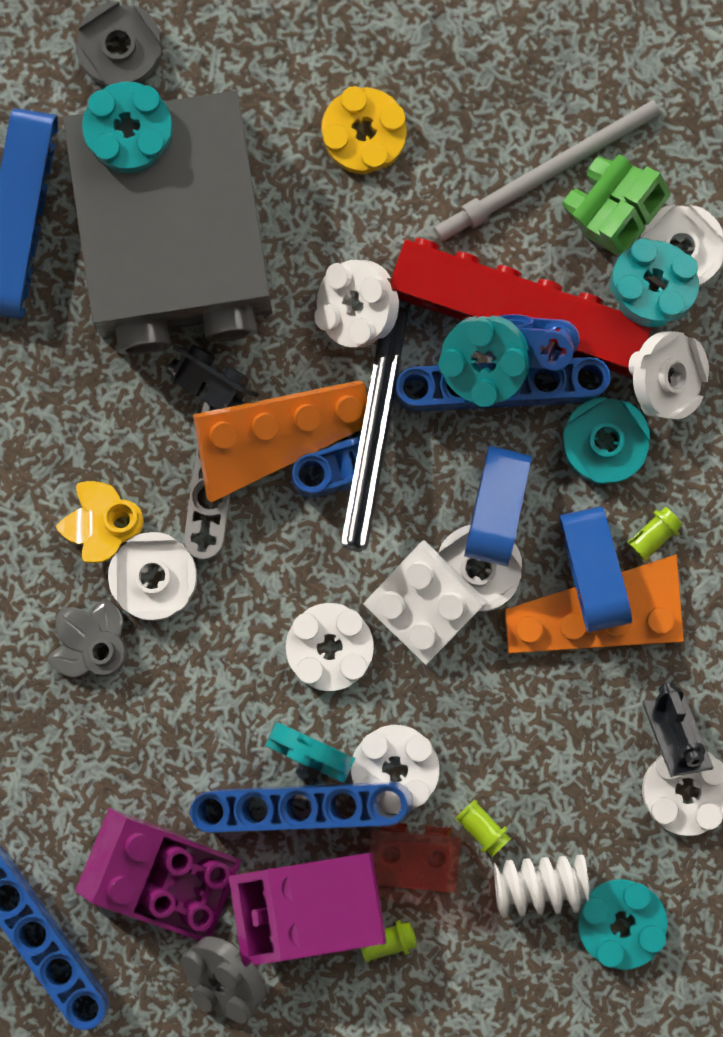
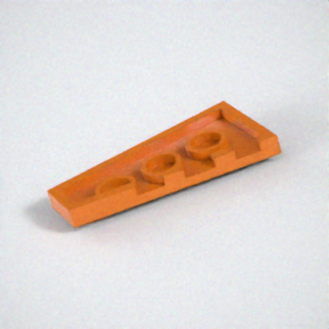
M359 380L193 414L207 500L212 503L296 462L306 454L317 452L362 430L367 404L365 383Z
M677 554L621 572L630 604L632 624L588 633L575 587L505 609L508 654L684 642Z

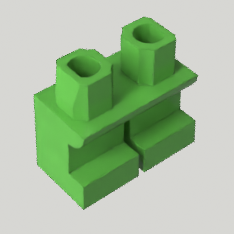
M618 154L614 161L596 157L587 172V177L590 183L594 184V187L588 195L578 189L571 190L563 200L562 206L566 213L577 222L585 237L615 255L620 256L637 241L646 229L643 223L649 225L671 194L660 172L647 166L644 170L633 166L625 157Z

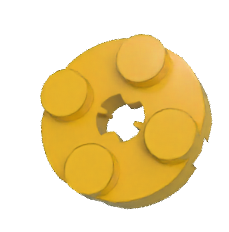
M354 86L344 90L342 95L336 97L326 109L321 126L324 146L332 161L342 169L356 174H368L390 166L398 159L406 142L405 112L391 96L374 88ZM362 121H369L372 123L371 129L376 132V135L371 140L366 136V141H360L356 139L357 131L353 129V126L357 122L362 124Z

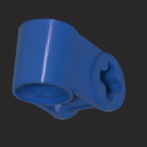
M518 314L499 316L512 322L526 338L529 348L527 352L529 368L549 369L552 371L560 370L566 367L572 360L573 354L578 348L580 337L576 327L569 321L531 318ZM551 339H557L559 347L563 348V350H556L555 343L550 342Z
M361 437L352 438L327 449L300 457L292 470L291 478L295 491L306 498H317L339 490L351 489L354 468L350 456L355 466ZM305 467H317L321 470L324 480L317 486L309 487L301 482L299 473Z

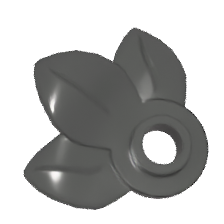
M107 599L100 601L92 614L75 607L60 610L56 616V631L63 644L55 649L47 658L51 667L57 672L72 678H79L89 672L100 676H109L119 671L124 665L127 656L125 643L120 638L124 625L120 610ZM103 646H108V656L103 660H99L98 651Z

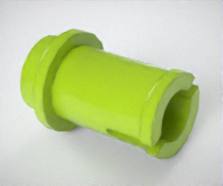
M664 507L660 512L655 510L653 512L655 517L632 539L627 541V544L645 562L671 536L678 537L680 535L678 530L683 524L667 507Z
M473 800L455 818L483 847L480 851L482 853L487 851L492 857L511 840L505 833L508 830L506 826L501 829L479 806L476 800Z
M400 919L396 920L395 926L384 928L386 944L361 948L365 962L367 963L370 960L403 951L405 955H409L410 949L417 948V941L411 922L402 923Z

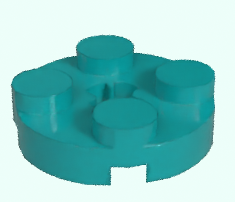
M118 82L105 87L103 90L94 92L89 98L88 107L84 112L82 121L83 136L89 151L100 162L106 164L108 168L120 173L141 172L153 166L166 149L167 151L173 136L172 119L166 103L161 99L155 88L136 82ZM131 117L133 122H140L139 131L133 129L134 136L124 138L123 132L116 130L117 123H122L121 119Z
M645 238L638 239L633 243L632 247L625 250L617 259L610 276L611 294L614 292L615 299L620 304L619 310L629 320L647 327L665 326L666 322L683 318L695 302L699 291L698 264L692 256L685 254V252L672 244L662 241H651ZM647 276L659 277L661 282L665 284V290L661 287L658 288L657 292L649 290V282L643 278Z
M493 315L491 317L473 316L461 321L448 334L442 345L438 366L446 382L456 394L465 400L474 402L478 406L488 407L494 403L507 400L522 386L529 373L530 364L528 365L529 357L527 353L529 348L523 333L507 319ZM488 350L491 351L495 356L491 362L496 363V367L492 370L487 367L480 368L476 363L478 359L474 357L475 351H479L482 354Z
M597 397L588 400L571 414L562 433L563 453L567 463L577 475L593 484H616L625 481L642 467L647 457L650 441L649 426L642 413L626 401L607 399L608 397ZM602 430L606 435L613 432L617 436L618 441L613 442V445L617 446L614 451L608 452L605 448L599 450L596 447L594 441H598V438L594 436L598 431Z
M276 721L265 744L266 747L301 764L319 770L343 783L355 760L354 757Z
M627 879L605 881L594 887L589 893V901L587 902L585 899L581 905L577 919L579 938L586 951L604 966L620 970L640 967L652 960L666 942L668 925L664 906L657 895L641 883ZM620 911H626L625 917L631 914L634 918V924L629 927L630 934L624 937H619V931L613 934L610 929V924L616 921L615 913Z

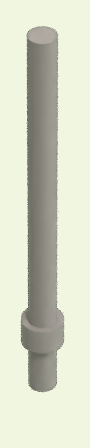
M651 100L481 200L474 198L461 206V212L433 227L437 237L443 242L469 226L472 229L489 220L488 215L661 115L658 105L655 101Z

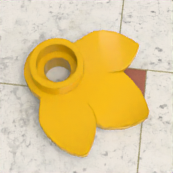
M86 481L76 485L77 495L82 508L69 514L56 525L57 531L66 540L77 545H83V562L100 563L112 558L122 543L140 534L144 518L140 508L131 501L120 500L118 493L111 485L102 482ZM119 517L130 519L129 524L124 528H117L114 525Z

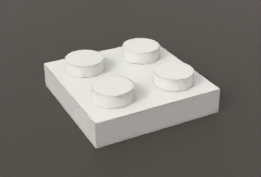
M423 540L363 604L426 665L485 605L487 600Z

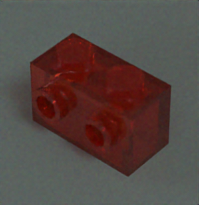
M401 822L389 826H381L380 829L371 828L369 853L372 852L377 885L456 893L461 838L451 836L452 828L425 825V834L407 832L408 823Z

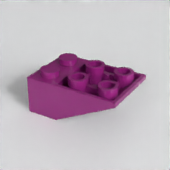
M108 808L75 892L94 905L201 940L207 936H212L230 891L229 876L237 874L242 860L142 819Z
M372 852L229 876L238 942L241 951V962L244 966H248L251 962L253 965L387 943Z

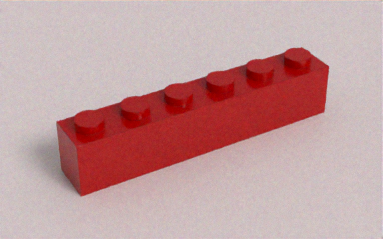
M416 238L414 242L407 239L404 240L390 281L392 291H397L399 300L460 321L473 316L491 317L492 315L501 316L508 314L525 315L531 318L566 320L576 327L580 337V342L573 354V358H598L607 365L610 371L633 377L628 367L631 355L640 351L642 345L648 340L652 327L639 325L629 320L620 310L603 305L604 300L598 296L589 293H579V296L563 292V287L556 282L538 279L536 283L521 278L522 273L514 268L498 265L494 269L480 264L481 260L472 254L458 251L456 255L440 251L438 244L424 238ZM551 339L550 342L555 343L556 350H563V348L559 347L557 339Z

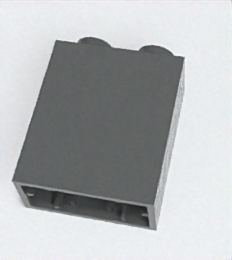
M238 90L164 101L172 119V141L167 151L166 149L153 166L136 173L116 172L94 157L89 151L83 136L82 121L84 113L63 116L92 322L102 339L117 337L120 354L138 355L167 349L171 346L169 329L201 324L204 326L205 339L207 341L222 342L246 338L258 332L255 316L273 314ZM131 117L121 119L122 123L118 122L116 125V130L122 131L124 138L133 137V129L136 131L140 129V122H133Z

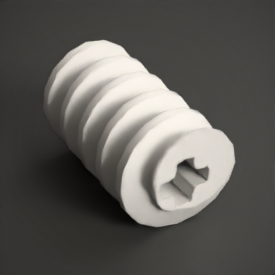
M584 855L576 856L573 868H571L566 856H559L555 869H553L547 857H542L537 871L530 859H523L520 872L517 871L512 860L505 861L502 873L499 872L494 862L496 900L502 918L507 917L510 904H515L519 915L525 916L528 903H533L537 914L543 915L547 901L551 902L556 914L561 913L564 900L569 901L573 912L579 911L582 899H586L587 902L589 901L588 875Z

